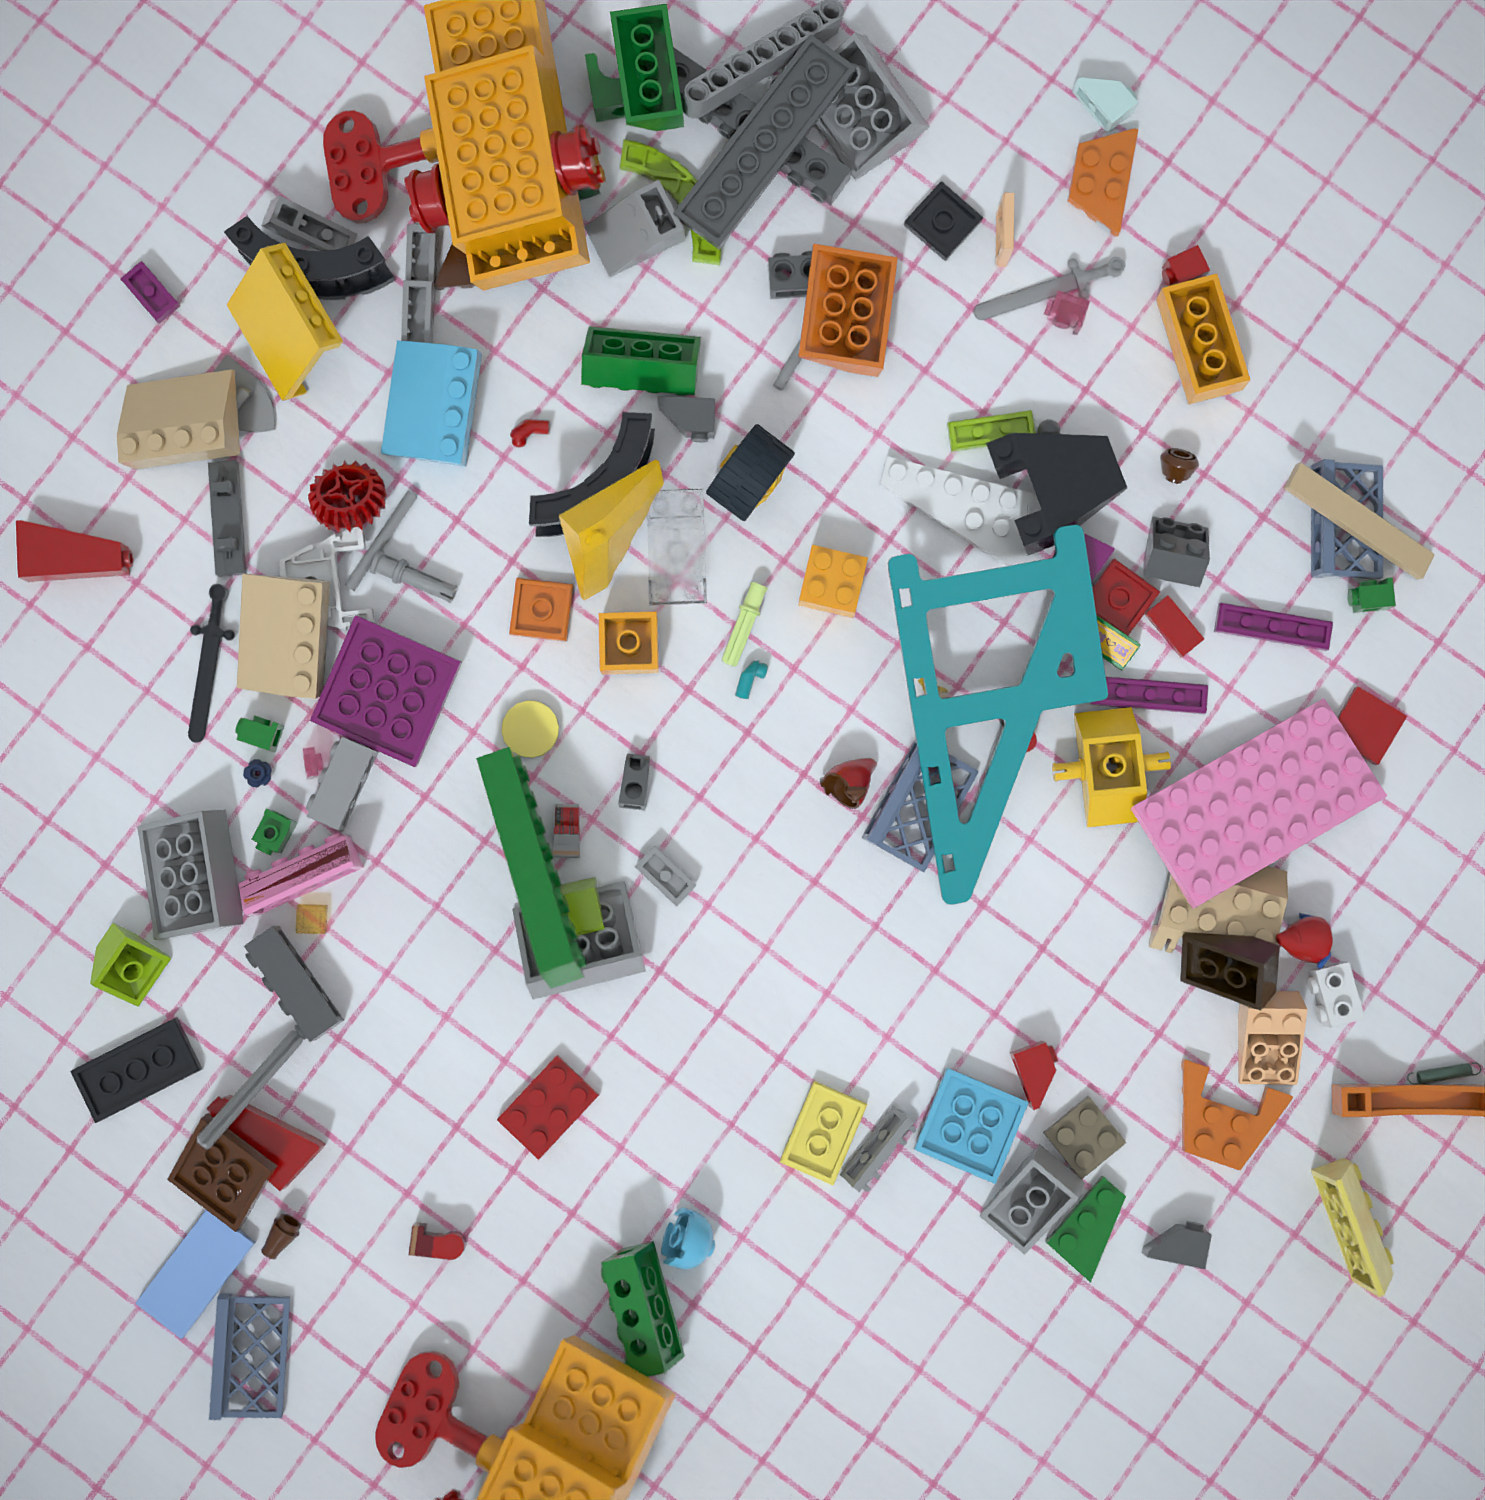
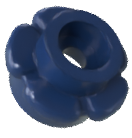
M254 759L244 768L243 776L248 780V785L258 788L260 785L265 786L270 782L272 769L267 762ZM256 771H260L259 776L255 775Z

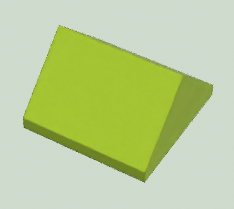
M595 877L559 886L569 905L570 912L566 914L569 915L571 923L573 922L577 935L605 929Z

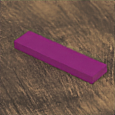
M1220 602L1217 607L1214 632L1328 651L1333 622Z
M1106 676L1108 697L1104 700L1090 702V705L1132 707L1134 709L1206 714L1208 685Z

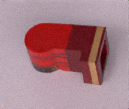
M415 1222L412 1225L408 1255L454 1260L465 1251L466 1239L458 1231H450L446 1234L426 1232L427 1223Z

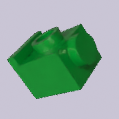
M1393 577L1386 578L1378 582V584L1377 580L1359 582L1360 586L1348 589L1347 592L1348 603L1352 606L1353 613L1382 611L1396 606Z
M255 715L253 720L241 717L235 729V733L238 734L236 740L275 753L285 726L273 722L270 727V720Z
M266 808L263 813L264 816L251 840L257 842L256 849L271 856L273 851L276 853L283 852L297 822L272 809ZM269 828L275 830V836L271 839L266 836Z

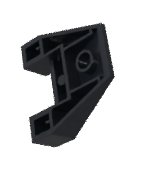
M1011 433L986 443L999 479L1027 469L1042 510L1014 520L1028 556L1055 546L1054 532L1057 528L1068 525H1082L1128 489L1108 436Z

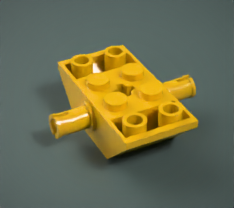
M1132 707L1074 713L1079 758L1075 762L1052 763V772L1065 771L1053 774L1054 781L1080 779L1087 827L1139 822L1131 808L1147 799L1145 772L1170 770L1171 761L1158 762L1170 759L1169 752L1143 755L1141 734ZM1109 759H1111L1112 764L1117 765V769L1113 770L1112 773L1106 768Z

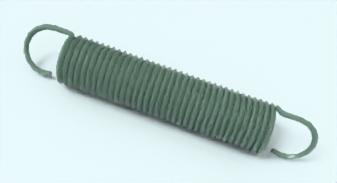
M1477 1062L1471 1063L1479 1065L1480 1071L1477 1074H1473L1471 1065L1465 1063L1417 1071L1418 1083L1409 1081V1075L1414 1074V1072L1408 1074L1407 1080L1409 1083L1416 1085L1474 1076L1481 1072V1065Z

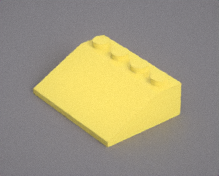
M1342 1158L1312 1169V1175L1352 1281L1378 1297L1384 1296L1394 1275L1391 1268L1394 1261L1387 1247L1384 1248L1380 1237L1383 1236V1231L1379 1222L1376 1219L1373 1220L1370 1212L1373 1205L1366 1191L1363 1192L1359 1181L1362 1180V1175L1358 1166L1355 1163L1352 1164V1161Z

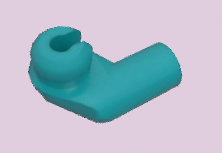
M759 660L752 661L740 675L735 696L749 699L755 676L761 679L765 678L768 665L759 663Z

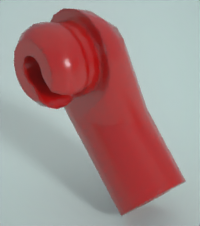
M523 420L511 430L512 445L524 447L527 442L526 438L531 434L549 435L550 420Z

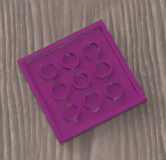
M355 615L310 721L412 767H417L462 661Z

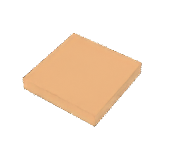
M1004 192L996 211V267H1006L1014 249V193Z

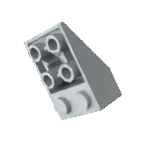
M659 180L634 191L584 227L609 277L685 241L684 228L679 218L673 214L675 210Z

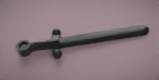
M214 584L209 589V596L212 602L208 625L201 628L195 624L190 628V632L194 636L204 634L188 730V737L194 743L201 742L205 736L220 637H224L228 641L233 640L235 637L233 630L228 629L224 631L220 628L223 601L229 596L228 589L220 584Z

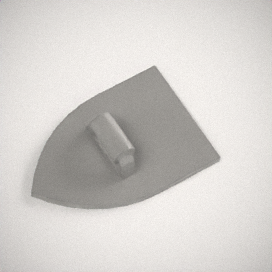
M226 355L213 372L231 369L235 371L239 430L246 432L275 430V411L266 389L251 373Z

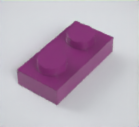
M142 261L120 278L159 324L180 307V304Z

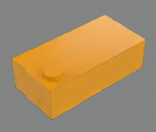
M1218 274L1163 287L1156 301L1188 405L1243 391L1251 379Z

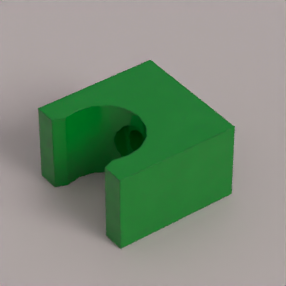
M595 53L585 54L596 122L625 118L620 78H609L603 75L599 70L598 59Z

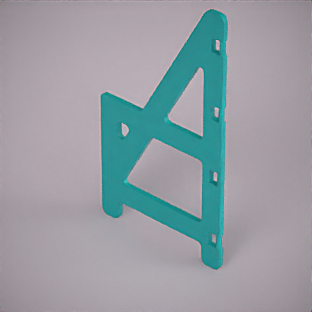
M1079 525L1057 528L1054 532L1056 554L1053 558L930 580H922L920 578L918 562L912 554L893 556L888 561L889 579L895 606L942 900L946 904L964 903L972 896L1041 713L1045 710L1100 701L1108 697L1084 531ZM909 588L911 605L902 608L899 589ZM1044 589H1051L1053 591V598L1022 680L1018 685L948 698H941L939 696L926 618L929 610ZM1065 653H1070L1074 672L1070 676L1059 677L1057 670L1061 659ZM914 678L924 679L926 694L916 696ZM1003 719L1004 727L970 817L967 822L961 823L958 817L945 731L950 727ZM938 766L940 782L931 785L928 767ZM952 854L954 870L945 872L942 855Z

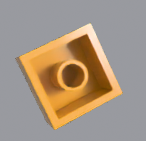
M812 545L798 605L854 618L868 557Z
M657 612L598 613L599 662L602 675L659 673Z

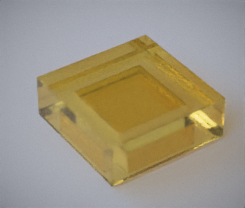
M297 904L296 933L326 934L328 905Z

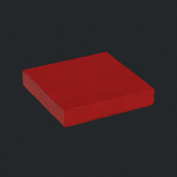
M1115 558L1092 587L1096 615L1127 636H1129L1160 593L1158 589Z
M1357 686L1337 718L1361 756L1372 764L1379 765L1406 720L1407 715Z

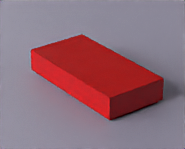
M1169 595L1144 614L1180 658L1184 657L1205 639Z

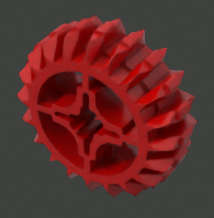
M345 460L341 466H336L333 463L331 470L323 469V476H315V483L310 484V493L308 494L310 510L320 525L324 524L328 530L334 527L338 533L344 528L350 533L354 527L362 530L363 524L368 523L372 525V517H380V510L385 509L387 492L384 488V481L375 469H370L367 463L361 466L356 460L351 465Z

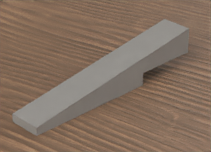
M407 224L405 280H403L401 341L432 343L435 303L434 283L437 271L439 229L435 233L429 234L420 225Z

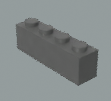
M280 926L270 927L244 946L248 952L245 954L248 962L254 968L258 967L264 975L262 977L264 985L270 992H276L280 998L278 1002L280 1008L287 1016L291 1014L297 1023L295 1029L303 1040L308 1039L309 1042L316 1041L344 1021Z

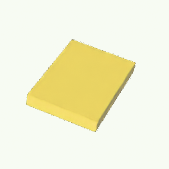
M813 1081L781 1156L780 1163L834 1185L868 1104L817 1081Z

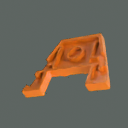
M1182 1058V1151L1241 1171L1292 1101L1293 1096L1265 1087L1256 1115L1211 1101L1201 1096L1210 1068Z

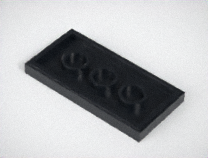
M177 1017L70 1072L94 1122L98 1123L203 1069Z

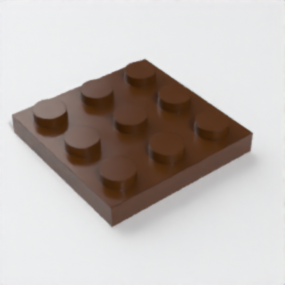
M207 1113L200 1119L167 1180L233 1231L237 1232L249 1216L276 1170L277 1165L228 1128L210 1149L203 1148L197 1142V1136L214 1118Z

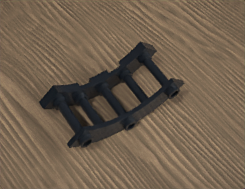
M248 215L224 231L249 265L252 264L261 248L281 244L262 232ZM369 236L349 246L328 251H308L288 246L318 299L342 300L359 294L366 295L396 280L385 264V258Z
M622 412L619 434L611 454L604 464L602 463L584 482L569 490L565 489L544 495H530L529 525L536 526V537L564 535L559 518L560 514L648 464L655 429L651 428L652 413Z

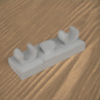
M893 1105L841 1172L840 1176L858 1192L862 1189L869 1192L871 1188L866 1183L872 1176L879 1180L880 1174L876 1170H879L882 1164L890 1157L898 1142L901 1145L907 1144L902 1137L907 1130L913 1133L916 1132V1128L912 1125L914 1122Z

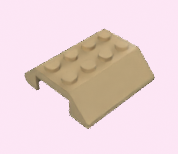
M1266 866L1194 909L1190 906L1173 876L1170 875L1158 925H1153L1149 947L1162 950L1165 945V952L1173 953L1179 938H1182L1185 932L1254 936L1277 944L1275 937L1280 933L1288 900L1287 871Z

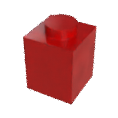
M1196 245L1168 258L1162 266L1163 270L1161 273L1165 284L1171 286L1205 277L1209 273L1210 268L1199 246Z

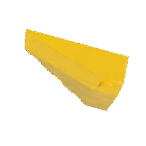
M657 459L559 515L579 592L584 601L609 586L619 563L622 562L657 493L660 492L664 481L660 462Z

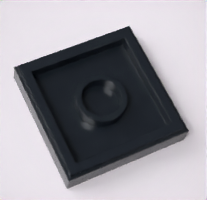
M941 181L904 221L903 225L946 262L983 221L984 217Z

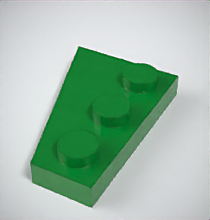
M1104 1176L1098 1179L1045 1241L1090 1283L1126 1198Z

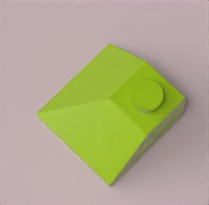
M112 923L96 946L90 984L139 1007L171 958L136 933Z

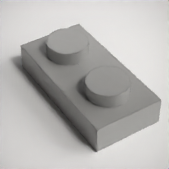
M656 846L635 866L676 906L697 886Z

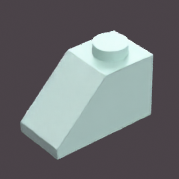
M1080 77L1076 80L1072 90L1073 94L1107 134L1132 115L1139 103L1134 91L1130 87H1125L1121 81Z

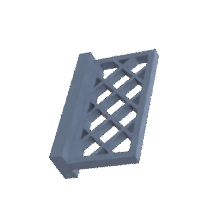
M1323 459L1311 465V470L1346 494H1348L1346 490L1354 483L1364 494L1358 502L1362 503L1368 498L1374 505V513L1383 518V465L1338 463L1335 460ZM1335 470H1343L1351 479L1343 488L1335 480ZM1364 472H1374V485L1370 489L1359 479ZM1311 508V577L1383 578L1382 555L1373 551L1369 546L1352 535L1342 544L1335 537V529L1338 525ZM1353 539L1364 550L1356 559L1345 548ZM1340 552L1351 563L1345 570H1335V557ZM1367 554L1374 561V572L1366 571L1359 563Z
M915 739L865 830L862 839L925 872L934 856L933 843L929 847L928 841L932 840V837H926L923 821L929 820L928 816L921 818L917 804L918 801L925 800V796L916 798L913 790L915 782L923 779L922 775L919 776L921 768ZM948 754L950 763L955 765L951 767V771L961 768L969 773L964 784L954 787V792L961 789L957 796L955 792L958 811L979 771ZM938 771L929 773L931 785H932L931 776L938 775V774H939ZM910 794L911 800L906 801L908 795ZM912 804L916 819L902 823L899 814L902 806ZM895 819H896L897 825L892 826L893 823H894V821H895ZM918 823L922 839L907 843L903 827ZM899 829L902 845L890 847L883 843L889 831ZM920 843L924 844L926 854L921 863L912 859L909 850L910 846ZM904 848L906 855L897 850Z
M219 1293L216 1305L209 1420H221V1418H282L290 1297L231 1296V1294ZM236 1303L249 1304L256 1312L243 1323L235 1315ZM256 1304H264V1305L259 1309ZM270 1304H284L283 1316L274 1324L263 1313ZM258 1315L270 1327L259 1338L246 1327ZM236 1322L240 1327L234 1332V1324ZM281 1322H282V1332L277 1328V1326H278ZM243 1330L254 1342L241 1353L233 1345V1339ZM273 1330L281 1338V1345L271 1354L261 1341ZM256 1345L268 1356L257 1368L245 1358V1355ZM234 1352L238 1357L232 1362V1353ZM279 1352H280V1362L275 1358V1356H276ZM241 1360L252 1372L239 1383L231 1375V1368ZM270 1360L279 1368V1375L271 1383L259 1373ZM254 1375L266 1386L255 1398L243 1387ZM232 1382L236 1387L230 1392V1383ZM277 1382H278V1392L273 1388V1386H274ZM238 1390L250 1401L242 1410L229 1409V1398ZM269 1390L277 1398V1410H264L257 1401ZM253 1405L257 1410L248 1409Z

